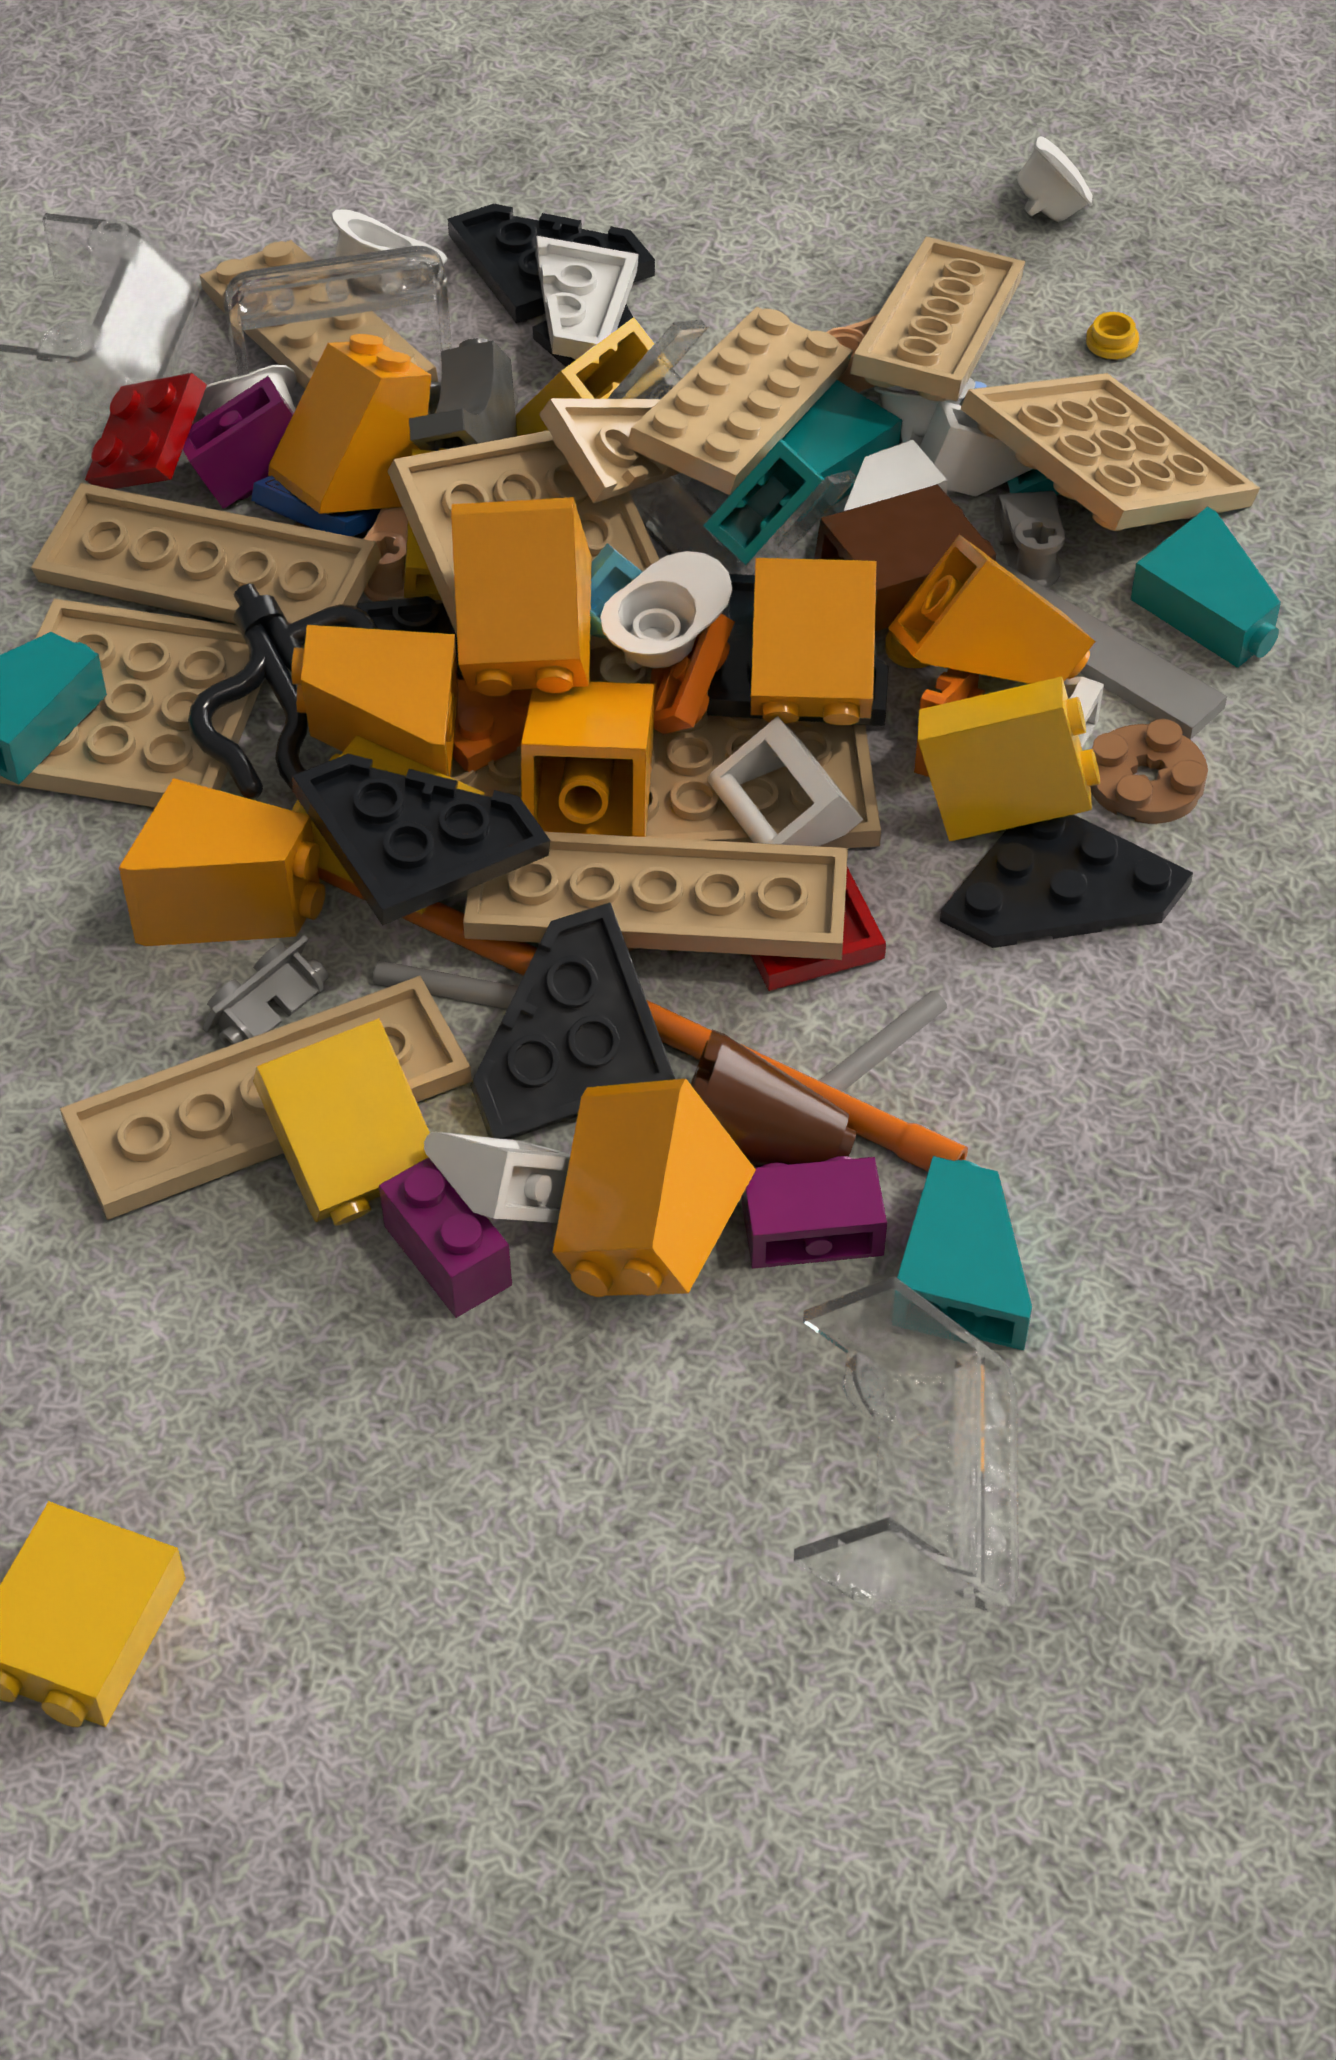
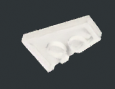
M536 236V259L552 354L572 357L576 360L617 330L637 273L638 254Z

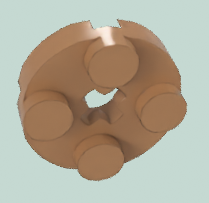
M1157 719L1150 724L1123 726L1109 733L1097 736L1093 742L1092 749L1094 750L1098 765L1100 784L1091 786V793L1101 806L1116 815L1118 811L1125 816L1135 817L1136 822L1147 824L1171 822L1189 814L1203 796L1208 765L1199 747L1189 738L1183 736L1182 728L1171 720ZM1140 766H1148L1151 769L1159 770L1157 780L1150 781L1146 775H1135V773H1137Z

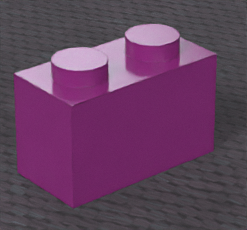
M266 376L194 423L185 442L183 451L188 461L223 509L237 500H244L251 496L254 482L269 477V464L294 414L269 376Z
M840 1156L823 1162L792 1165L769 1163L760 1168H755L756 1171L742 1195V1209L752 1269L884 1256L887 1218L875 1157L853 1159Z
M429 1157L379 1185L384 1227L455 1318L512 1286L509 1244L486 1216L473 1213Z

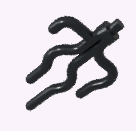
M245 584L235 591L234 597L239 608L234 613L233 620L248 645L250 652L249 661L243 670L211 685L197 696L190 707L188 726L191 737L201 750L226 766L237 788L245 798H258L263 791V784L251 761L240 746L214 729L212 716L221 707L247 696L260 687L266 678L286 718L285 726L277 742L275 760L280 776L292 790V776L306 770L301 765L299 753L308 730L307 714L297 712V685L292 684V676L288 671L289 669L292 673L293 650L295 647L302 648L301 645L305 644L307 625L378 629L375 622L364 610L353 605L339 604L327 607L289 624L274 596L260 595L254 584Z

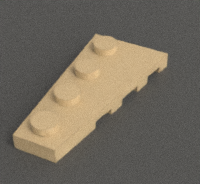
M551 398L540 412L539 416L551 433L555 445L564 454L593 503L680 474V472L626 448L631 428L660 399Z

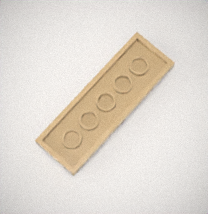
M926 236L856 349L850 374L865 377L868 383L878 387L900 386L918 391L920 396L928 400L946 401L950 399L958 401L1021 282L1025 261Z
M292 240L270 243L258 253L242 259L223 261L216 269L199 275L202 289L216 306L279 365H286L293 369L297 382L304 389H306L327 343L349 342L350 336L354 334H369L382 338L385 346L395 352L409 355L412 363L431 374V381L438 382L436 367Z
M756 307L631 428L626 448L730 495L776 443L792 429L848 367L853 350L839 344L838 340L829 333L810 331L790 322V319L780 311Z
M80 483L31 569L38 582L234 624H236L233 620L234 613L239 608L234 593L245 584H254L260 595L274 596L288 623L291 624L327 607L339 604L356 606L382 556L376 541Z
M545 832L550 839L549 856L468 889L463 921L465 939L540 943L552 920L611 902L627 948L842 960L848 848Z
M417 976L60 1108L66 1130L106 1219H112L283 1154L282 1147L253 1083L256 1067L377 1018L381 1020L416 1102L472 1082L471 1066L422 977Z

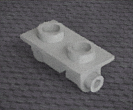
M303 935L288 948L281 942L276 944L255 963L253 968L257 973L241 985L236 979H233L220 988L207 1003L211 1011L203 1026V1030L209 1032L218 1024L223 1029L219 1034L220 1040L227 1047L271 1031L281 1024L282 1019L268 1005L272 1000L290 1017L314 996L324 990L323 982L329 976L325 967L318 960L312 959L307 962L301 956L309 939Z

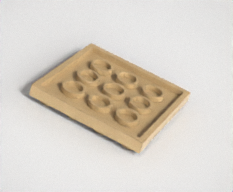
M1108 373L968 389L960 408L978 423L977 427L983 434L1002 441L1016 452L1015 457L1020 463L1029 468L1039 470L1054 482L1053 486L1058 493L1067 498L1077 500L1093 513L1092 517L1099 525L1109 530L1122 531L1132 527L1156 525L1161 522L1178 519H1191L1206 507H1210L1217 513L1248 508L1252 506L1260 490V487Z
M549 431L397 458L393 460L387 471L456 635L452 504L574 497L592 561L607 543L642 571L660 560L630 491L593 503L564 454L555 445ZM590 635V649L612 645L609 639Z
M54 598L36 638L53 632L74 643H83L98 653L107 695L19 785L0 776V783L149 807H156L173 778L220 791L228 769L223 763L204 753L191 737L188 718L190 707L201 692L211 685L237 674L248 663L250 655L248 645L237 625ZM261 686L247 696L218 709L212 716L214 729L239 744Z

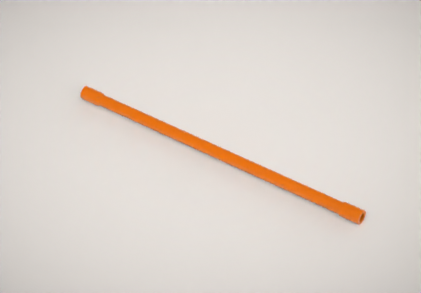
M318 867L319 879L365 900L354 883ZM441 902L428 906L422 915L414 912L402 917L419 927L523 976L537 950L536 947L526 942L465 939L464 913ZM647 1000L661 1041L700 1060L705 1044L709 1040L711 1030ZM746 1047L849 1113L846 1127L857 1130V1135L893 1151L900 1159L927 1172L929 1171L933 1156L952 1161L966 1160L968 1147L917 1123L905 1122Z

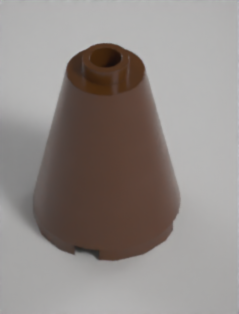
M711 1030L709 1040L705 1044L692 1078L691 1086L753 1166L761 1167L769 1163L792 1165L823 1162L840 1156L849 1157L857 1134V1130L846 1127L849 1113L726 1034Z

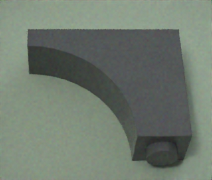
M481 338L468 339L461 342L457 348L442 350L441 391L436 413L409 419L410 440L420 450L439 451L440 448L451 449L516 437L517 426L511 359L493 340L489 341Z

